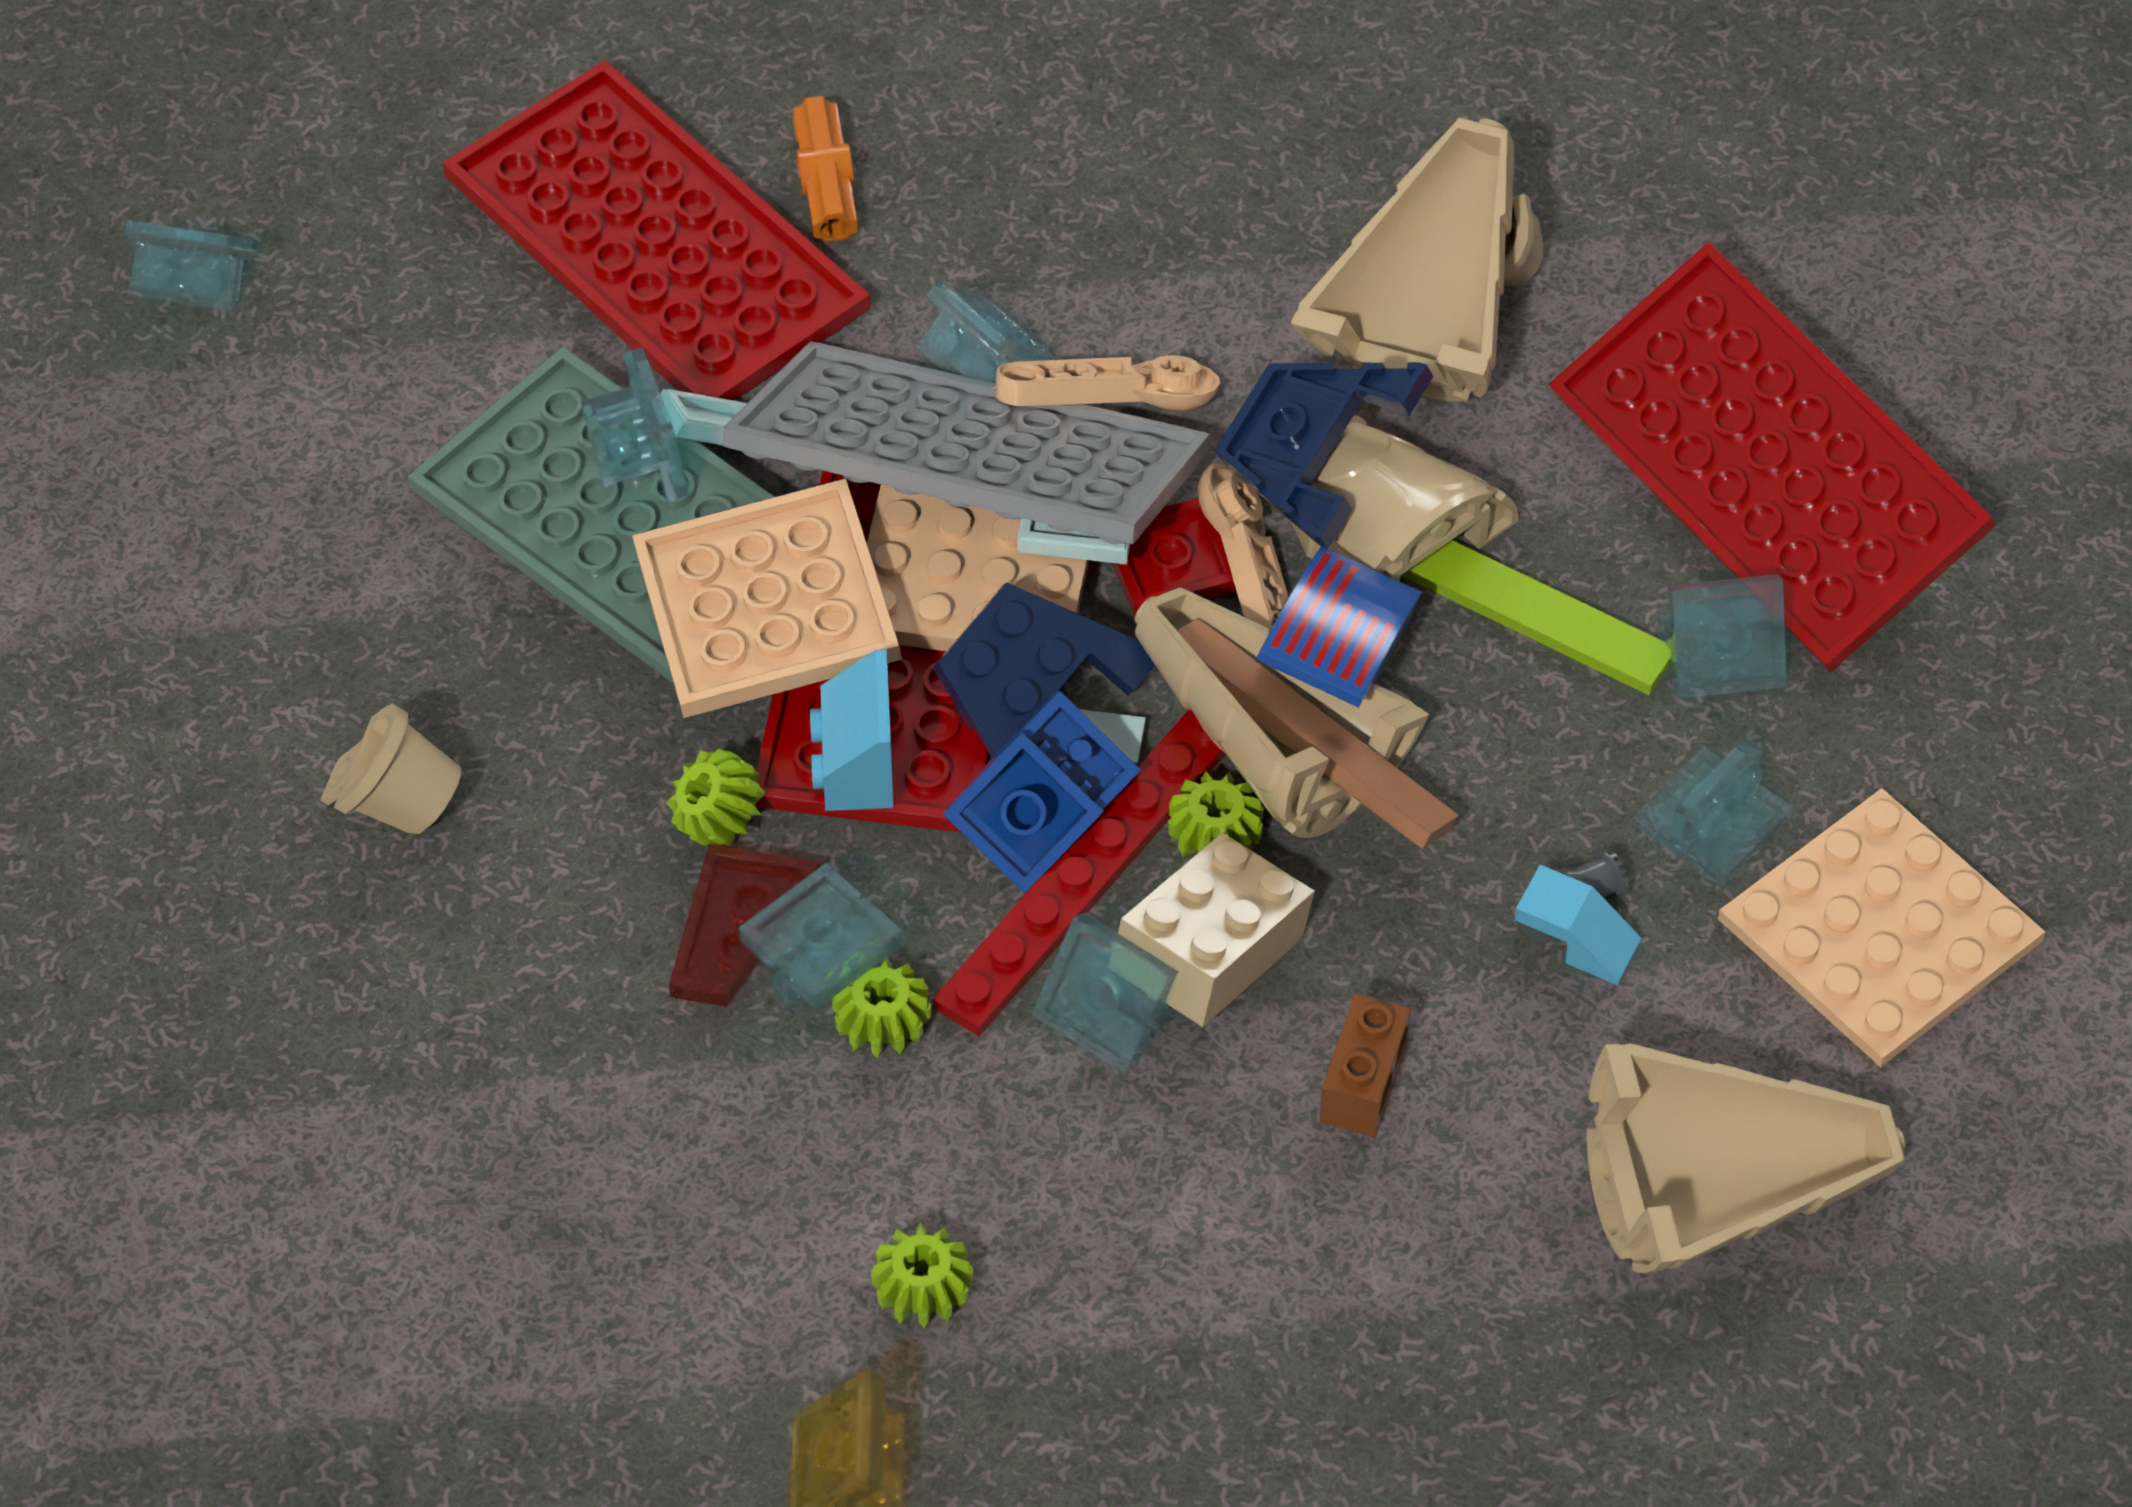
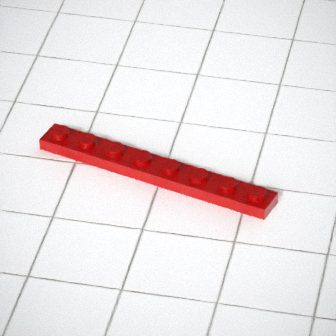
M1187 710L1138 766L1141 769L1140 772L1103 809L1104 812L1034 883L932 999L933 1009L980 1037L1171 818L1169 816V803L1173 795L1181 794V787L1185 779L1201 784V777H1203L1205 771L1210 774L1225 757V752L1207 735L1192 710Z

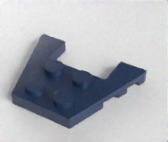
M1408 362L1407 368L1386 369L1383 363H1363L1360 369H1336L1333 363H1269L1214 451L1223 464L1237 474L1320 547L1329 548L1352 508L1345 497L1311 486L1315 477L1362 402H1368L1410 416L1434 376L1427 364L1420 362Z
M1006 582L933 666V669L969 729L974 728L990 754L988 758L990 761L1046 700L1062 687L1084 659L1088 660L1127 696L1135 691L1154 668L1155 664L1138 640Z

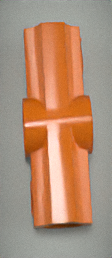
M823 96L805 98L801 105L793 108V125L799 148L796 150L798 175L799 178L801 177L802 182L801 193L802 196H807L813 236L824 241L847 239L850 235L858 232V217L855 209V199L852 194V190H854V177L849 144L843 143L837 103L829 102Z

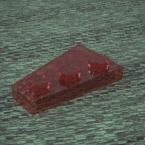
M708 844L669 983L670 998L727 1007L821 875L820 862Z

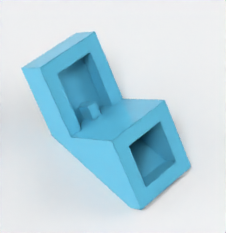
M1539 865L1516 907L1515 921L1567 942L1566 964L1616 985L1620 983L1642 942V938L1593 886L1543 865Z

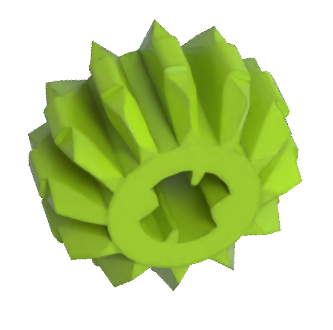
M721 749L715 752L700 750L695 763L683 762L684 774L681 779L670 781L676 789V794L666 803L674 813L671 823L676 825L679 831L690 836L691 840L703 846L714 847L716 844L731 846L736 833L749 835L747 822L752 816L761 815L755 803L765 794L764 790L757 783L760 774L755 771L754 767L741 760V757Z
M1205 771L1203 777H1201V784L1185 779L1181 787V794L1173 795L1169 803V816L1171 819L1168 820V833L1171 836V840L1178 841V849L1182 857L1194 854L1197 850L1199 853L1222 832L1250 850L1251 844H1259V840L1262 837L1263 824L1261 820H1263V805L1259 798L1253 797V790L1247 782L1234 786V779L1230 771L1222 780H1213L1209 773Z
M887 956L880 964V967L872 968L862 959L858 967L859 974L844 972L840 980L841 989L835 990V995L832 997V1007L836 1013L835 1027L840 1036L849 1035V1044L852 1045L854 1051L865 1046L869 1041L871 1042V1052L876 1058L883 1051V1044L888 1043L901 1055L905 1048V1038L920 1042V1038L923 1035V1024H928V1020L931 1018V1004L927 1000L928 987L924 982V978H914V971L909 963L894 970Z
M921 1222L915 1230V1235L910 1237L896 1228L892 1236L893 1245L879 1244V1249L876 1252L877 1264L873 1265L874 1268L871 1269V1284L877 1290L878 1304L882 1310L894 1308V1315L899 1324L903 1323L914 1312L917 1313L919 1324L925 1329L930 1321L929 1313L934 1311L937 1316L948 1323L952 1316V1305L965 1307L969 1299L968 1286H971L973 1282V1266L967 1261V1249L963 1241L950 1243V1234L945 1227L933 1236L927 1235V1230ZM927 1272L928 1275L916 1276V1273Z

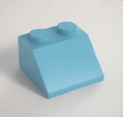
M887 649L874 650L820 686L821 708L810 709L812 743L822 742L823 754L812 755L813 789L824 788L825 811L894 808Z

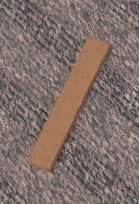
M1200 618L1177 630L1258 725L1295 753L1313 746L1329 758L1323 774L1418 847L1423 849L1452 830L1459 816L1457 813Z

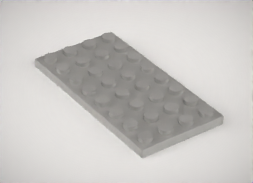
M810 341L723 427V447L742 451L751 458L763 459L769 457L790 462L801 470H823L840 474L851 482H873L894 487L897 492L906 495L924 494L944 499L948 504L956 507L974 506L995 511L999 516L1006 519L1024 518L1045 523L1056 531H1079L1099 536L1101 540L1111 544H1134L1208 454L1210 433L1085 404L1013 406L1005 404L995 397V383Z

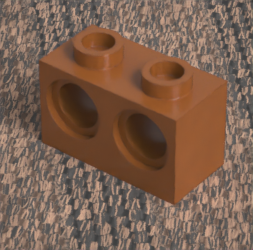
M1354 994L1322 1086L1320 1123L1376 1138L1408 1044L1411 1008Z

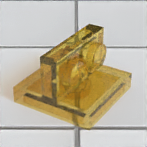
M866 1370L793 1416L790 1507H903L905 1414L885 1407L886 1377Z

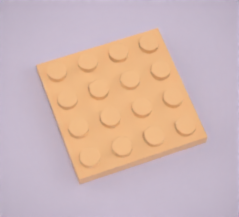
M846 478L632 535L683 718L831 679L874 650L887 649V663L902 660L896 634Z
M882 484L867 541V547L898 644L947 651L993 595L1006 582L1078 614L1089 560L1017 552V539L1021 519H1006L999 516L995 511L974 506H952L944 499L924 494H902L897 492L894 487Z
M1883 788L1722 907L1718 915V920L1880 1067L2042 943L2045 936V931Z

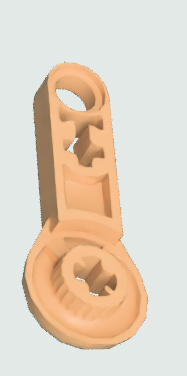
M1175 355L1160 356L1154 360L1132 365L1133 357L1015 361L1001 364L997 368L995 397L999 401L1013 406L1146 402L1168 411L1183 412L1207 405L1218 392L1220 380L1215 372L1200 365L1196 360Z
M1214 463L1205 469L1200 477L1197 487L1199 505L1203 515L1221 535L1244 617L1267 627L1270 632L1289 597L1271 536L1265 537L1266 528L1262 514L1263 506L1259 495L1253 488L1226 465Z

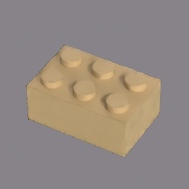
M1222 832L1121 918L1110 967L1201 1027H1204L1282 958L1304 935L1315 891Z

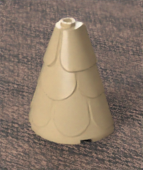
M1458 118L1397 184L1398 191L1352 239V245L1299 303L1298 310L1290 323L1293 328L1308 343L1326 356H1332L1335 349L1339 351L1345 361L1353 363L1351 369H1360L1363 363H1383L1386 369L1407 368L1408 362L1427 364L1434 377L1422 396L1453 402L1467 401L1471 392L1479 398L1482 397L1487 391L1491 381L1492 370L1496 366L1500 296L1504 293L1506 235L1510 233L1512 225L1515 144L1508 129L1490 119H1480L1479 122Z
M1357 415L1353 416L1311 484L1313 487L1345 497L1352 508V511L1328 549L1399 582L1400 575L1462 532H1464V536L1480 549L1519 521L1516 504L1502 490L1459 467L1427 454L1412 443L1367 426L1366 421ZM1292 523L1307 557L1313 559L1320 546Z
M1181 587L1157 597L1148 598L1140 606L1135 616V623L1137 624L1136 638L1181 705L1186 710L1193 711L1204 731L1225 752L1272 817L1296 837L1313 838L1335 829L1358 809L1362 803L1323 774L1329 758L1313 746L1295 753L1258 725L1179 634L1178 629L1200 618L1396 768L1400 766L1409 753L1429 716L1427 712L1416 706L1412 701L1377 684L1373 685L1358 708L1257 661L1256 658L1269 634L1267 627Z
M1632 1043L1624 1045L1606 1044L1600 1053L1593 1072L1588 1099L1592 1103L1599 1102L1598 1114L1594 1118L1596 1127L1587 1128V1153L1595 1204L1603 1229L1613 1250L1620 1259L1631 1258L1633 1260L1632 1270L1638 1273L1659 1272L1667 1268L1677 1269L1741 1238L1744 1240L1750 1239L1799 1213L1806 1215L1815 1213L1891 1175L1905 1160L1904 1137L1901 1130L1895 1127L1890 1106L1796 1079H1792L1787 1083L1721 1063L1712 1065Z

